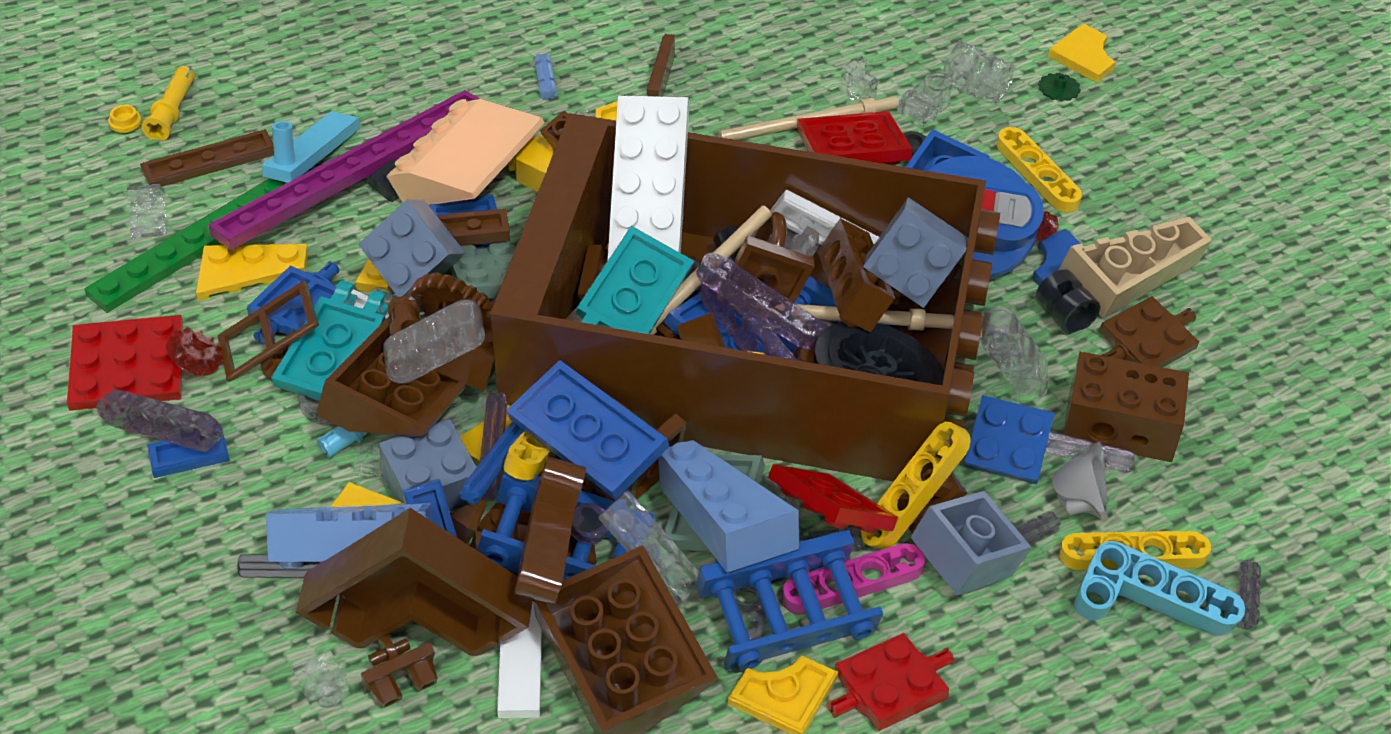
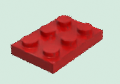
M772 464L768 478L781 486L780 492L791 498L802 500L803 508L826 516L824 521L827 524L840 529H847L848 525H854L857 529L872 534L876 533L877 529L894 530L898 516L833 475Z

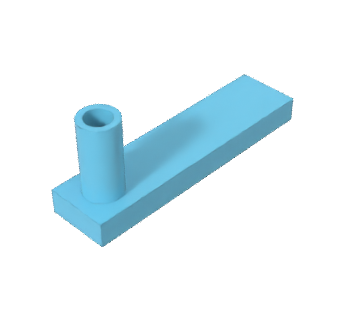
M331 111L294 140L292 124L290 122L279 121L272 125L274 156L262 164L263 177L288 183L303 175L359 130V118Z

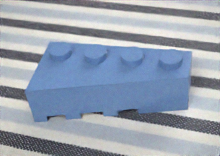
M694 440L677 443L669 447L658 458L661 490L727 573L799 549V510Z
M431 503L272 509L266 514L268 562H279L280 568L303 567L304 562L322 563L409 508L432 521Z

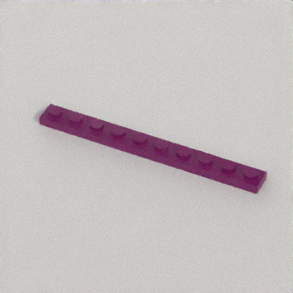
M466 90L448 98L209 223L210 235L230 250L244 244L248 240L372 175L391 159L396 162L402 156L409 154L414 149L413 144L432 130V124L450 112L449 107L462 99L472 101L480 98Z

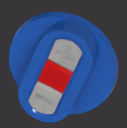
M981 156L949 158L927 170L986 180L981 209L1001 212L993 255L974 252L973 259L992 263L990 279L1007 274L1026 259L1036 241L1044 209L1038 193L1014 170L996 160Z

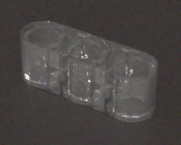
M470 300L455 302L390 336L383 346L388 378L396 383L411 382L481 345L485 339V331L479 305Z
M1001 306L987 309L983 314L981 345L984 351L1020 397L1032 395L1035 399H1040L1048 390V361L1010 309Z

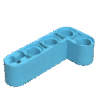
M1115 541L1104 542L1098 547L1089 563L1074 602L1075 610L1080 616L1088 620H1100L1106 617L1119 594L1178 621L1218 636L1231 633L1245 615L1244 601L1235 592ZM1101 559L1114 561L1118 570L1105 568L1101 563ZM1138 575L1149 576L1155 582V586H1145L1139 580ZM1176 591L1188 593L1193 603L1181 601L1177 597ZM1090 592L1099 594L1103 598L1104 604H1093L1089 601L1086 594ZM1204 601L1207 602L1205 607L1203 609H1200L1202 603ZM1221 609L1225 611L1224 618L1220 616Z

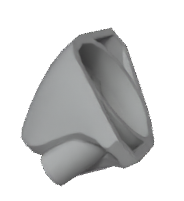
M1101 442L1093 444L1083 454L1066 462L1057 470L1053 477V487L1059 502L1067 509L1069 515L1089 513L1101 520H1108L1105 461Z

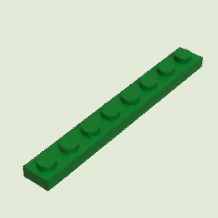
M315 167L310 168L307 172L315 169ZM271 178L265 180L85 287L86 296L106 313H109L201 257L204 246L221 245L222 243L210 235L209 223L287 182Z

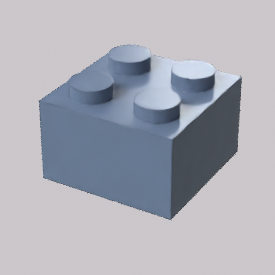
M908 197L868 252L863 267L924 308L965 253L968 237Z
M407 199L358 244L398 297L408 296L416 279L425 274H443L466 254L425 200Z
M450 419L434 424L425 436L401 435L379 443L381 472L396 500L404 503L400 490L440 479L449 511L469 504L467 500L460 498L459 492L477 467Z
M985 491L929 506L911 536V539L956 595L1013 576L1032 548Z

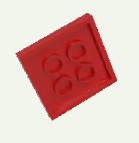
M889 111L797 119V131L808 152L888 165H897L902 161H909L912 158V147Z
M182 315L73 325L67 394L69 411L181 400L183 358Z

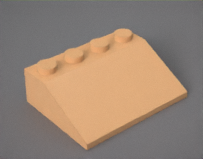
M466 99L459 100L449 107L450 112L445 117L432 124V130L426 136L421 137L413 144L414 149L409 154L402 156L395 162L396 167L386 177L402 202H405L407 199L425 200L428 205L475 199L545 122L542 117L482 99L466 101Z

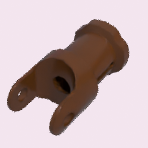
M411 296L395 297L387 306V312L392 320L389 326L392 347H396L398 344L413 348L414 355L417 356L421 353L424 346L422 323L418 319L420 307L417 300Z

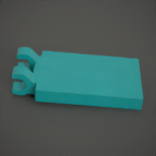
M631 225L578 305L576 315L583 318L581 321L583 323L650 334L691 270L694 260Z
M341 280L331 299L320 296L314 306L319 326L291 344L271 377L273 385L320 401L324 381L386 320L385 315L387 314L388 304L383 303L387 297L386 293L372 290L362 309L354 306L357 300V295L351 294L355 287L354 284Z

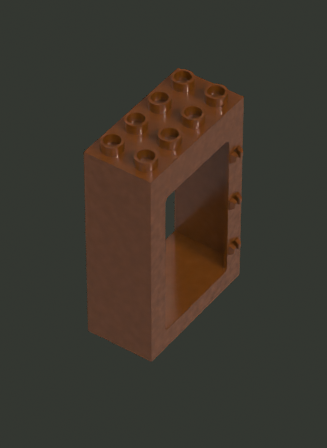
M569 113L490 313L499 410L515 403L550 368L561 360L611 398L624 404L637 417L655 430L676 413L687 422L683 442L694 440L707 448L745 455H762L763 458L893 482L939 424L952 422L964 428L965 420L945 417V414L967 417L973 386L974 365L955 362V357L976 360L984 318L982 316L983 312L965 310L964 305L968 303L985 306L992 263L973 259L974 252L993 255L1001 212L981 209L986 180L688 132L681 254L686 257L696 255L700 264L717 250L713 241L717 232L724 230L727 226H738L739 228L761 206H766L771 210L785 190L878 237L881 236L909 197L968 237L967 249L959 259L961 267L951 283L944 280L925 305V307L931 308V313L953 315V328L925 327L923 331H918L914 336L909 335L923 345L948 347L943 385L941 386L566 320L580 304L578 290L588 245L602 244V248L605 249L609 243L616 120ZM787 228L784 248L802 254L810 249L818 253L821 247L820 244ZM902 297L901 301H913L908 297ZM951 436L948 439L950 446L953 444ZM937 453L935 454L936 457L942 459V456ZM931 462L927 463L922 468L921 475L924 472H926L929 468L933 469V464Z

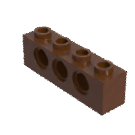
M840 218L819 248L818 254L841 321L851 328L861 327L871 332L893 302L895 296L888 283L863 267L866 256L874 245L869 232Z

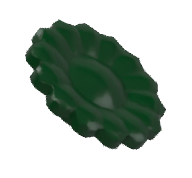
M1049 73L1047 76H1042L1038 83L1039 90L1043 92L1044 96L1060 102L1064 100L1071 101L1072 98H1077L1081 91L1080 84L1076 82V79L1061 73Z

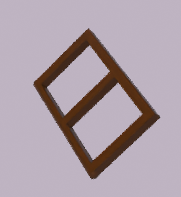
M304 280L217 335L228 382L235 380L319 326L309 287ZM298 295H301L308 323L275 343L269 314ZM260 320L267 349L235 369L229 339Z

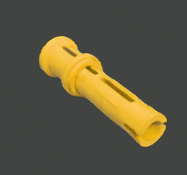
M185 66L178 67L162 98L155 101L151 106V115L144 119L141 127L143 133L149 139L165 141L171 134L170 126L177 122L179 118L178 108L195 79L193 71L186 77L190 68Z

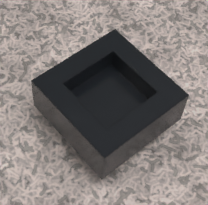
M393 159L370 175L368 181L370 186L390 202H394L399 198L386 177L396 167Z

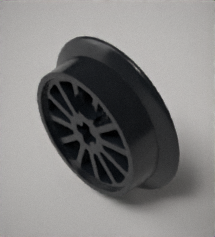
M841 322L826 328L816 341L815 356L818 364L943 385L944 372L936 357L919 341L895 328L877 323L873 330L869 332L861 327L851 328Z

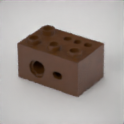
M1079 351L1070 387L1062 441L1087 446L1101 442L1103 449L1172 463L1184 427L1189 372Z

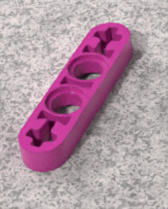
M905 543L847 560L844 564L859 598L919 578L923 573L925 555L916 545ZM905 558L908 562L914 561V565L909 567L906 562L900 563V560ZM824 567L808 572L813 588L815 584L818 585V589L814 591L821 609L843 603L839 592L833 591L826 586V582L833 579L830 569H825ZM872 568L878 570L882 577L877 580H870L865 578L861 572ZM793 579L787 580L782 594L784 607L793 614H806L800 597L793 596L794 592L797 591Z

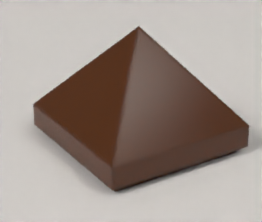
M482 499L477 504H469L450 512L456 536L466 544L470 542L477 530L487 506L485 504L486 501Z

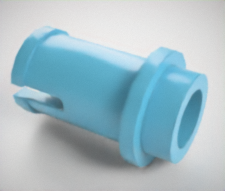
M336 427L322 437L317 438L316 441L319 448L324 453H327V457L331 459L335 454L355 441L361 443L363 441L362 437L367 433L349 432L341 427Z

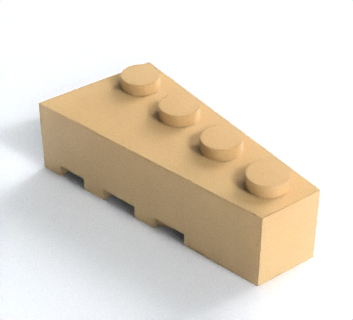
M1191 217L1154 225L1151 230L1138 232V230L1129 231L1123 237L1111 240L1109 237L1097 239L1094 244L1083 246L1082 243L1070 247L1059 270H1069L1083 284V288L1087 289L1100 303L1099 315L1104 319L1197 265L1212 239Z

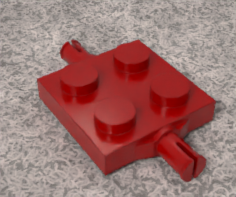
M905 633L897 635L835 663V670L838 671V677L845 686L847 694L828 701V710L834 718H837L839 715L856 708V710L869 718L878 731L883 730L948 699L949 687L936 671L953 664V654L951 651L949 652L948 648H944L935 654L925 656L918 651Z

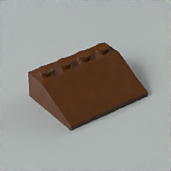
M388 316L324 381L316 415L349 432L425 436L468 384L415 364L419 355H414L413 348L398 344L396 347H392L389 329L392 320ZM422 325L425 346L428 339L440 334Z
M643 545L563 580L555 605L533 599L535 617L595 734H644L718 681L716 673Z

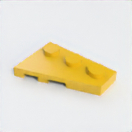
M307 244L240 245L232 250L225 245L204 246L196 289L197 301L209 299V295L228 291L229 294L242 291V287L258 283L264 285L271 284L290 265L306 272Z

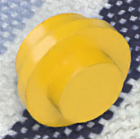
M119 105L111 110L108 122L113 131L127 133L137 129L141 125L142 120L141 115L133 106Z

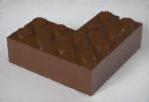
M409 508L306 572L295 613L325 630L330 627L336 598L339 594L340 597L331 634L355 648H364L377 641L379 637L391 633L412 620L468 655L478 656L498 645L499 639L506 641L529 628L533 599L514 594L517 580L515 574L436 525L422 514Z

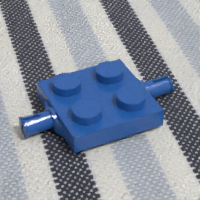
M329 261L318 273L304 272L290 265L247 306L248 315L303 280L308 284L313 306L316 305L320 296L331 299L337 286L333 285L330 280L339 273V267L335 263L332 264V261ZM298 295L269 314L273 335L278 332L289 335L304 325L307 318L301 295ZM261 327L253 336L258 343L265 345Z

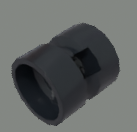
M1059 270L1046 277L1039 285L1035 295L1037 302L1067 334L1088 328L1096 320L1101 308L1100 303L1087 289L1083 288V284L1069 270Z

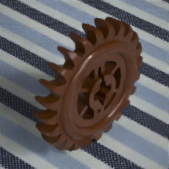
M439 273L425 274L416 279L412 285L408 296L415 298L420 307V313L424 312L419 320L421 323L428 320L432 321L433 323L429 328L434 331L438 329L440 335L470 324L492 331L490 313L495 302L489 301L488 296L483 292L479 293L473 285L468 286L465 281L459 278L455 280L450 275L445 274L443 276Z

